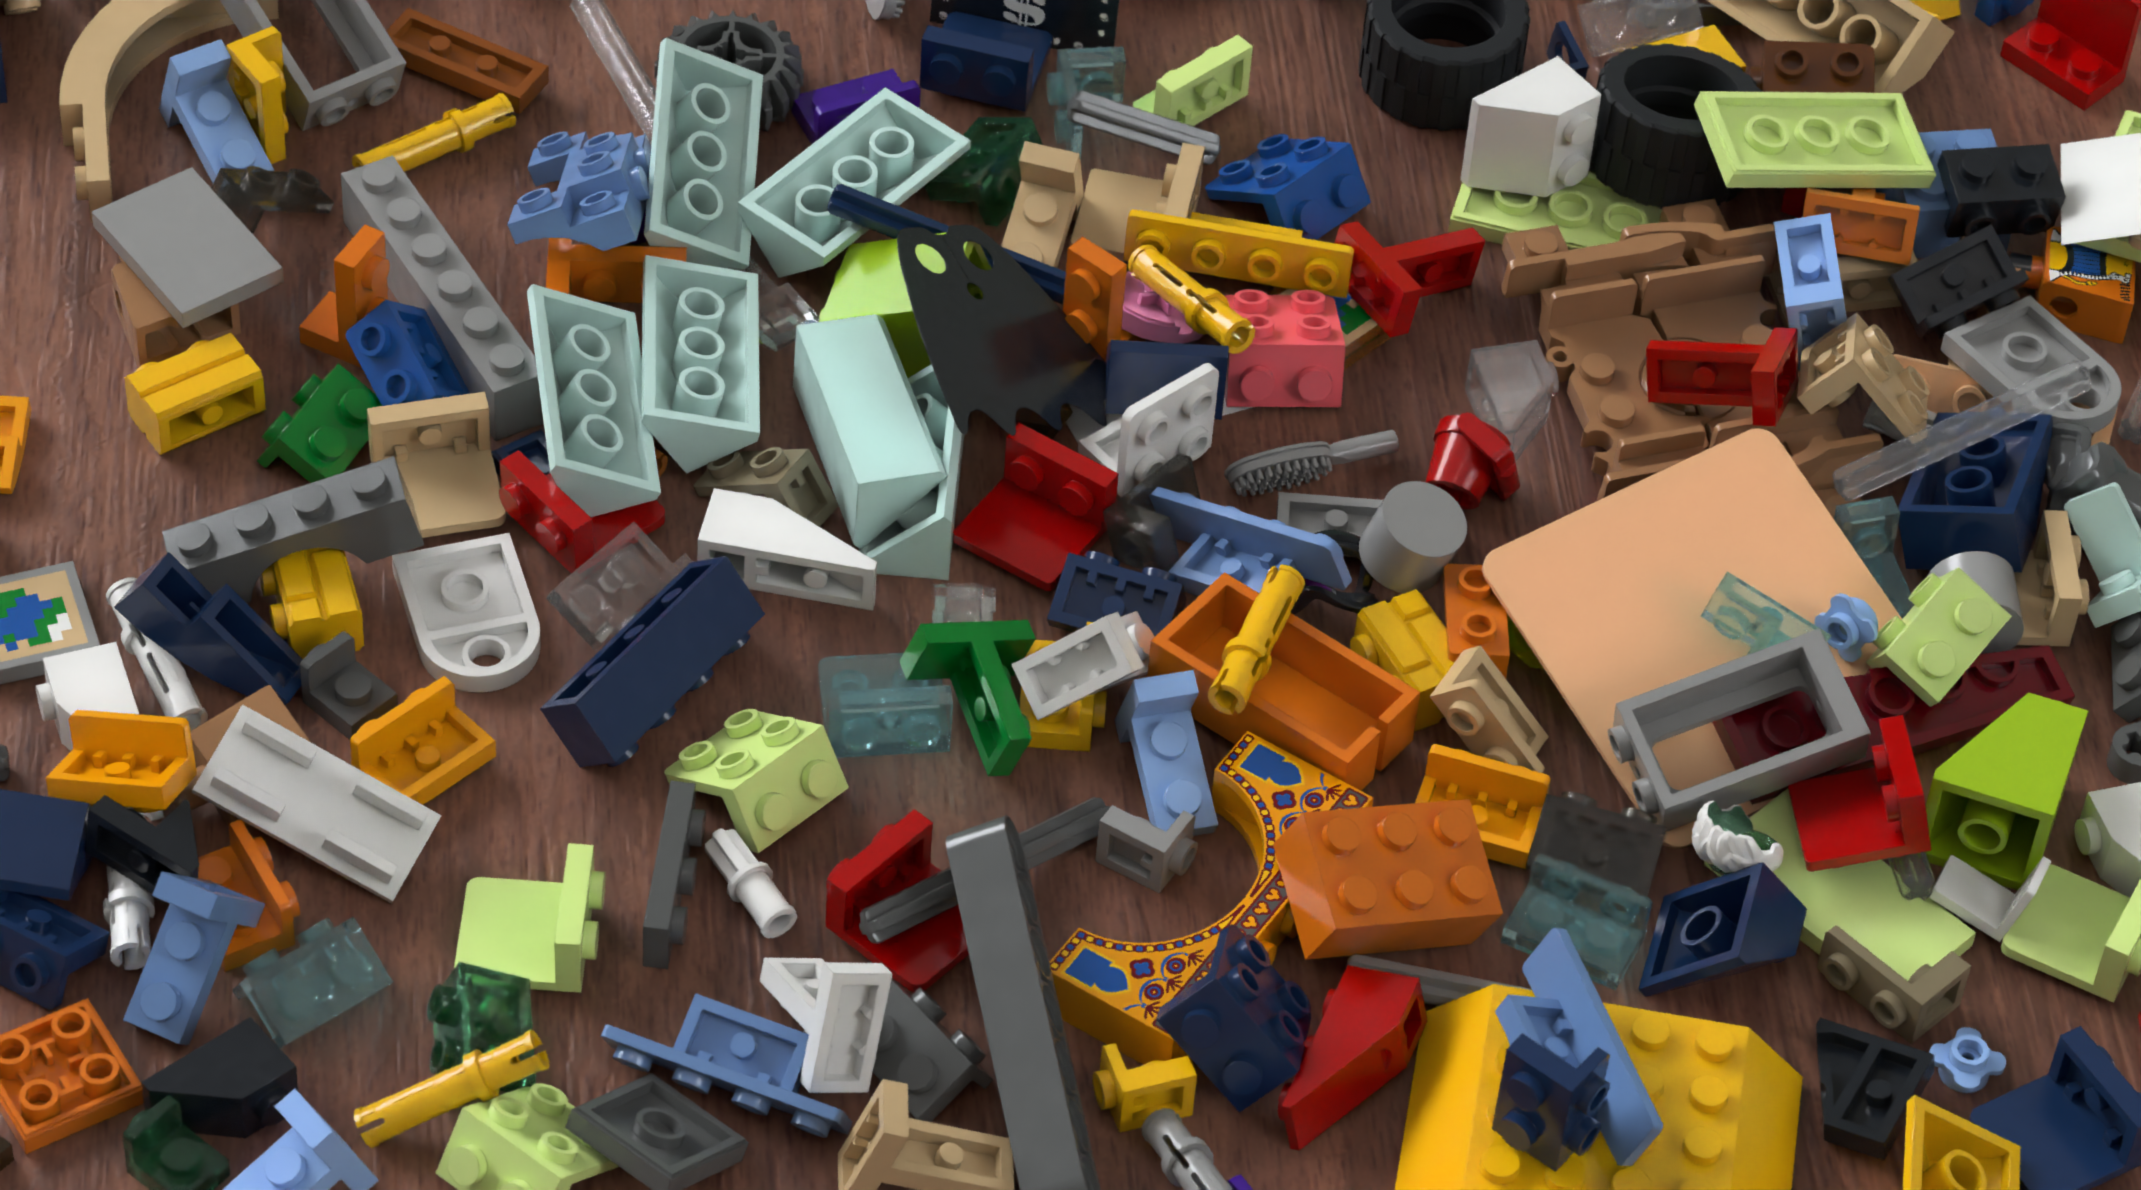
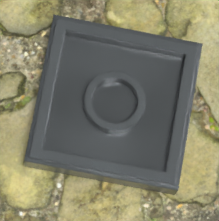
M652 1073L573 1108L565 1126L567 1130L652 1190H683L741 1162L749 1144L744 1137Z

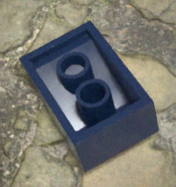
M1937 413L1897 509L1906 569L1931 571L1935 565L1950 556L1963 552L1981 551L2004 558L2012 566L2014 572L2022 573L2036 534L2053 429L2052 415Z

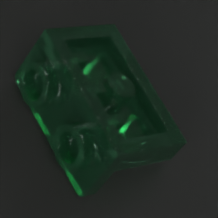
M978 117L963 134L964 137L971 140L970 149L924 185L930 200H951L959 203L975 201L985 225L998 226L1012 210L1021 183L1019 159L1024 142L1044 145L1032 117Z
M459 962L443 985L438 984L435 986L429 998L427 1018L430 1022H433L434 1045L429 1061L431 1073L437 1075L444 1070L463 1063V1056L476 1049L486 1053L524 1035L529 1030H533L530 979ZM534 1048L520 1054L519 1059L524 1060L533 1056ZM534 1073L501 1087L499 1091L508 1093L525 1086L532 1087L536 1083V1074Z

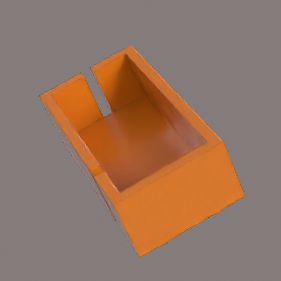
M1225 572L1151 640L1147 677L1194 670L1199 694L1191 708L1193 719L1235 745L1249 731L1362 791L1374 779L1375 769L1381 772L1413 741L1421 692L1292 613L1271 651V667L1265 677L1255 683L1245 709L1239 714L1235 710L1233 715H1228L1215 709L1210 704L1207 696L1209 688L1222 668V652L1230 639L1238 636L1242 624L1255 598L1259 594Z

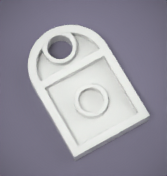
M510 533L392 555L393 574L423 666L432 677L438 680L446 676L454 683L455 689L480 693L509 687L523 679L533 669L539 658L541 648L540 623ZM483 655H492L501 659L498 664L487 667L479 666L472 662L475 658Z

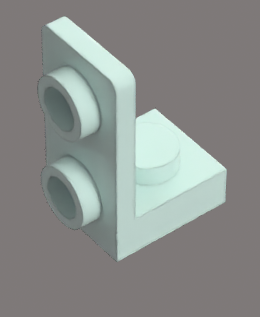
M2113 482L2070 499L2064 505V509L2068 513V518L2076 534L2080 537L2081 545L2100 582L2098 586L2101 591L2089 602L2087 610L2094 627L2097 628L2140 612L2141 529L2120 485Z

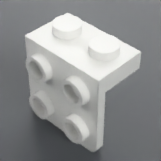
M1205 363L1132 404L1125 410L1122 417L1078 442V453L1119 473L1117 494L1121 498L1128 496L1143 486L1148 487L1155 484L1164 474L1186 461L1198 459L1211 448L1219 371L1210 363Z

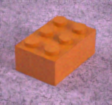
M1469 799L1303 812L1273 844L1305 960L1350 956L1353 954L1362 955L1472 944L1503 914Z

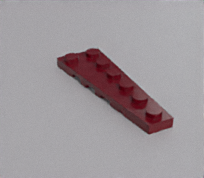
M2049 645L1980 654L1942 700L1931 707L1887 666L1871 668L1864 675L1844 677L1871 732L1866 756L1808 779L1873 768L1871 746L1882 744L1878 719L1903 715L1913 755L1978 735L2028 692L2061 701L2068 705L2075 698V694ZM1794 691L1712 722L1735 770L1818 740L1826 734V730L1810 697L1802 691ZM1788 786L1752 799L1750 802L1753 805L1775 798L1785 791Z

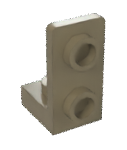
M771 447L763 451H735L716 461L709 462L707 471L693 485L699 497L712 496L714 488L751 495L765 494L767 498H773L819 527L839 506L809 448L782 450L780 447Z
M1834 926L1825 933L1817 968L1825 975L1832 986L1838 990L1845 991L1869 1010L1880 1024L1886 1028L1893 1029L1912 1044L1961 1004L1971 965L1951 951L1934 966L1931 967L1929 964L1921 966L1907 981L1840 927Z

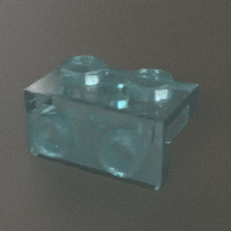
M354 916L334 927L328 917L296 936L301 945L296 950L281 958L276 948L242 967L247 978L233 988L232 991L238 1001L247 996L249 997L280 1049L393 983Z

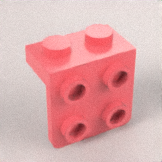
M1245 289L1236 292L1235 295H1225L1228 299L1229 307L1243 318L1248 319L1255 328V337L1246 350L1237 354L1228 352L1224 395L1226 407H1341L1345 341L1335 300L1332 297L1315 290H1299L1292 295H1267L1263 291Z

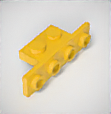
M1132 209L1127 219L1123 260L1129 261L1130 256L1137 248L1149 244L1156 247L1158 252L1184 271L1293 290H1315L1324 295L1347 299L1354 249L1347 245L1302 238L1303 231L1196 212H1192L1189 219Z

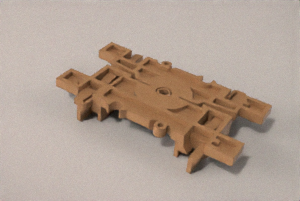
M1715 199L1662 207L1659 223L1625 227L1621 231L1620 240L1614 243L1569 250L1558 225L1504 234L1502 251L1508 264L1502 282V293L1505 298L1540 293L1541 315L1538 331L1547 348L1543 373L1547 379L1553 382H1564L1569 379L1566 393L1583 428L1580 446L1582 448L1599 446L1606 450L1605 452H1595L1591 468L1592 472L1603 476L1597 501L1747 430L1759 428L1773 433L1780 440L1853 548L1859 550L1874 546L1877 530L1854 483L1870 481L1877 477L1884 442L1878 433L1843 439L1836 424L1839 415L1837 406L1829 407L1827 404L1811 415L1797 399V385L1776 427L1753 426L1752 407L1648 402L1646 347L1650 340L1766 344L1773 330L1763 325H1772L1774 323L1777 305L1764 300L1760 293L1763 277L1772 273L1775 262L1777 241L1774 224L1730 231Z

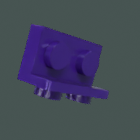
M894 69L801 93L798 99H794L792 114L812 145L885 87L919 109L921 89L915 80L902 83Z

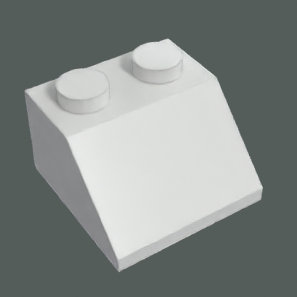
M1557 56L1472 98L1461 181L1467 187L1547 197L1567 186L1570 187L1578 184L1583 178L1588 176L1601 93Z

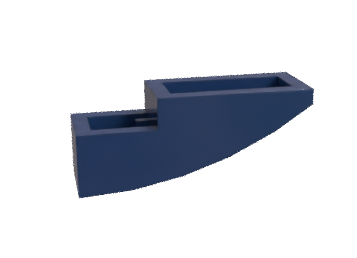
M170 552L143 572L114 606L139 631L176 659L211 680L247 697L259 689L271 685L283 704L286 705L301 687L300 663L303 659L228 584H225L212 595Z

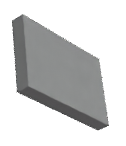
M192 167L92 211L95 229L183 328L284 282L283 267Z

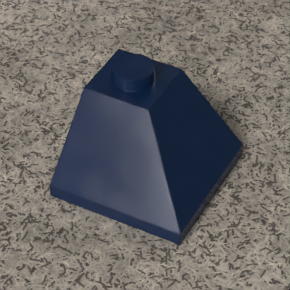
M1764 862L1665 895L1638 990L1645 997L1747 972L1796 956L1807 908Z

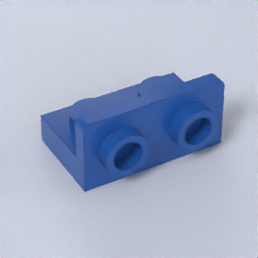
M384 300L346 332V339L382 406L470 394L425 309Z

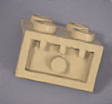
M1183 143L1177 165L1167 163L1163 180L1102 169H1092L1089 174L1070 246L1083 236L1119 260L1125 261L1123 256L1127 219L1132 209L1190 219L1191 213L1196 212L1200 197L1205 146Z
M1856 312L1847 321L1838 325L1802 350L1797 399L1811 415L1827 404L1829 407L1840 405L1854 393L1857 383H1859L1913 448L1917 449L1926 442L1927 396L1929 395V389L1921 375L1913 367L1909 366L1904 369L1893 356L1894 349L1892 343L1879 326L1873 324L1869 327Z

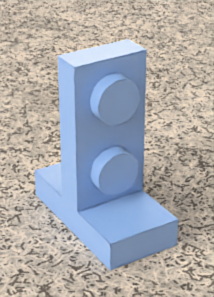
M222 39L170 57L159 111L168 128L180 123L182 124L220 199L223 201L272 183L275 171L226 79L231 56Z
M1830 213L1774 222L1789 328H1797L1799 371L1802 350L1838 325L1847 321Z
M1194 670L1134 679L1114 721L1119 742L1131 741L1150 823L1167 831L1179 815L1186 811L1195 816L1193 836L1214 833L1218 827V821L1191 713V708L1199 694Z
M294 1088L275 1105V1108L290 1123L292 1128L223 1190H329L340 1179L351 1190H369L379 1180L338 1133Z

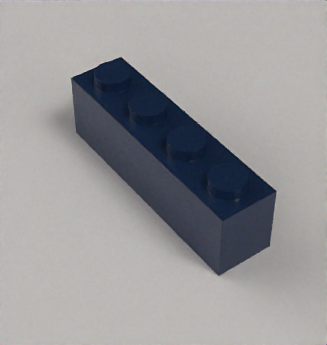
M727 556L691 562L556 692L540 710L579 767L607 764L608 767L617 766L637 752L639 748L637 741L648 730L662 725L675 714L677 708L674 704L686 692L699 688L713 676L714 671L711 667L722 656L735 652L750 639L748 631L765 613Z

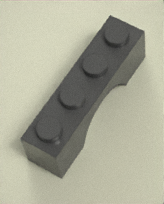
M394 456L162 531L166 552H170L212 595L225 584H228L246 603L251 602L253 588L260 575L274 562L294 552L311 548H335L349 552L368 564L424 545L413 500Z

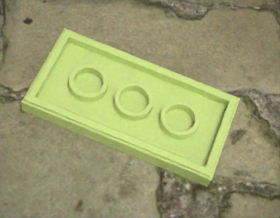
M1700 91L1694 103L1727 188H1930L1936 177V172L1902 93Z
M1588 172V176L1583 178L1578 184L1570 187L1567 186L1547 197L1467 187L1462 182L1450 217L1448 232L1473 227L1486 241L1503 244L1505 233L1558 225L1568 249L1572 250L1617 242L1620 240L1622 229L1628 226L1659 223L1662 209L1639 204L1630 198L1622 197L1609 186H1605L1596 178L1597 175L1592 172Z
M1788 788L1750 817L1753 830L1742 835L1753 837L1761 850H1769L1773 843H1779L1783 847L1782 863L1773 873L1807 908L1800 940L1820 955L1825 933L1832 927L1838 926L1908 981L1915 971L1924 964H1929L1932 967L1951 951L1960 957L1972 947L1976 935L1975 931L1940 904L1930 899L1927 894L1882 860L1853 864L1835 869L1808 871L1804 861ZM1704 861V865L1719 877L1732 873H1725L1713 864Z

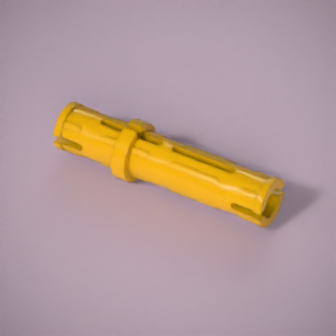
M498 93L493 98L462 111L457 110V108L450 109L444 112L443 119L362 154L354 155L352 157V165L354 167L364 166L393 155L402 170L406 172L455 150L461 153L467 152L474 148L476 141L503 129L514 127L516 125V116L510 115L507 117L505 115L513 112L514 109L503 93Z
M1153 245L1140 246L1132 253L1128 261V271L1132 273L1131 275L1143 282L1164 301L1185 316L1186 324L1195 332L1203 335L1208 334L1222 346H1229V353L1232 354L1241 353L1250 346L1255 337L1254 326L1251 325L1252 323L1248 319L1243 318L1229 307L1228 299L1216 289L1204 288L1184 270L1158 252V249Z
M1280 565L1278 569L1276 566L1270 568L1238 636L1230 639L1222 652V668L1209 688L1207 696L1210 704L1218 711L1228 715H1233L1235 710L1238 714L1241 713L1247 705L1255 683L1263 679L1268 673L1272 662L1271 651L1305 586L1303 576L1293 567Z
M529 1030L524 1035L486 1053L476 1049L463 1056V1063L453 1068L444 1070L431 1078L365 1107L355 1109L354 1119L357 1128L379 1118L384 1119L383 1124L360 1134L362 1139L370 1148H374L383 1141L450 1110L459 1108L477 1098L482 1102L489 1101L499 1095V1088L538 1071L549 1069V1059L546 1050L524 1060L519 1059L520 1054L542 1045L541 1039L534 1030Z

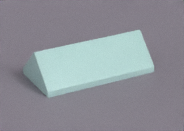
M665 38L660 42L648 181L650 198L647 199L644 236L649 246L687 247V262L743 271L749 266L751 232L737 211L738 202L755 189L763 74L669 38Z
M885 87L738 202L737 211L778 278L818 268L827 264L869 230L828 212L827 205L837 184L846 185L899 206L966 153L971 147V140Z
M645 255L643 261L641 423L686 473L758 441L760 435L758 274Z
M532 284L527 290L549 468L556 485L590 517L656 500L661 494L654 440L653 435L641 423L642 357L635 313Z
M873 314L796 325L793 388L852 542L856 547L863 549L948 476L883 318Z
M931 364L909 377L908 380L948 477L863 549L859 548L858 551L877 562V574L949 580L964 434L960 432L954 421Z

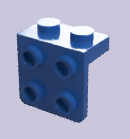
M1286 134L1270 136L1259 142L1257 145L1258 150L1244 160L1234 161L1223 166L1219 170V177L1205 186L1209 199L1263 204L1270 225L1303 231L1302 238L1312 240L1319 239L1371 203L1351 143L1326 141L1324 137H1313L1304 140L1291 139Z

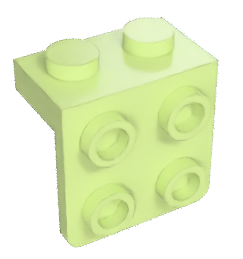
M746 709L731 715L724 722L723 729L706 741L696 742L683 749L679 754V760L664 771L669 784L670 781L696 783V791L722 797L736 832L749 850L756 853L763 851L849 788L823 725L794 719L793 717L760 712L756 709Z
M568 843L563 883L475 877L467 883L454 964L455 979L465 985L581 993L585 960H596L598 949L599 922L591 921L592 909H603L605 895V872L594 871V845Z
M2050 864L2035 896L2004 935L2001 951L2011 959L2114 1003L2128 974L2131 973L2139 976L2141 973V879L2132 896L2128 897Z
M538 1083L499 1095L489 1101H481L463 1107L436 1174L458 1190H570L573 1183L619 1166L565 1128L570 1112L575 1106L568 1102L567 1096L561 1090L551 1085Z

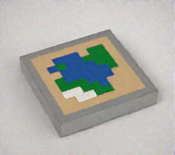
M73 561L0 577V685L45 675L43 658L100 645Z

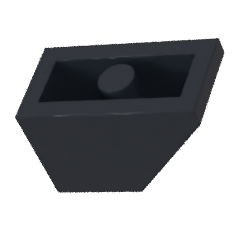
M251 1017L141 1082L145 1119L153 1130L247 1138L265 1126H273L284 1120L285 1118L275 1108V1105L294 1088L298 1091L296 1065Z

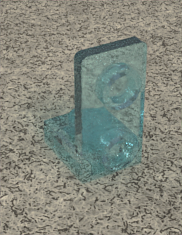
M1123 46L1058 50L1056 72L1047 74L1049 106L1058 105L1059 109L1055 110L1054 113L1056 143H1065L1067 151L1080 153V161L1083 125L1073 123L1067 118L1066 107L1068 100L1071 99L1074 91L1083 90L1117 102H1123L1126 70Z
M1893 496L1836 505L1835 522L1903 619L1914 604L1908 599L1911 592L1893 554L1900 511Z

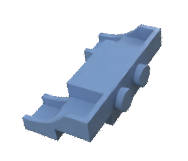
M586 131L573 136H569L568 132H558L540 140L537 143L538 148L533 150L527 167L535 187L549 182H560L555 192L551 193L549 188H539L526 193L517 200L518 204L514 205L507 224L515 244L540 238H567L584 242L602 251H606L636 241L646 209L647 199L650 198L648 181L651 145L647 135L634 137L633 133L630 132L616 136L614 132H607L589 139Z

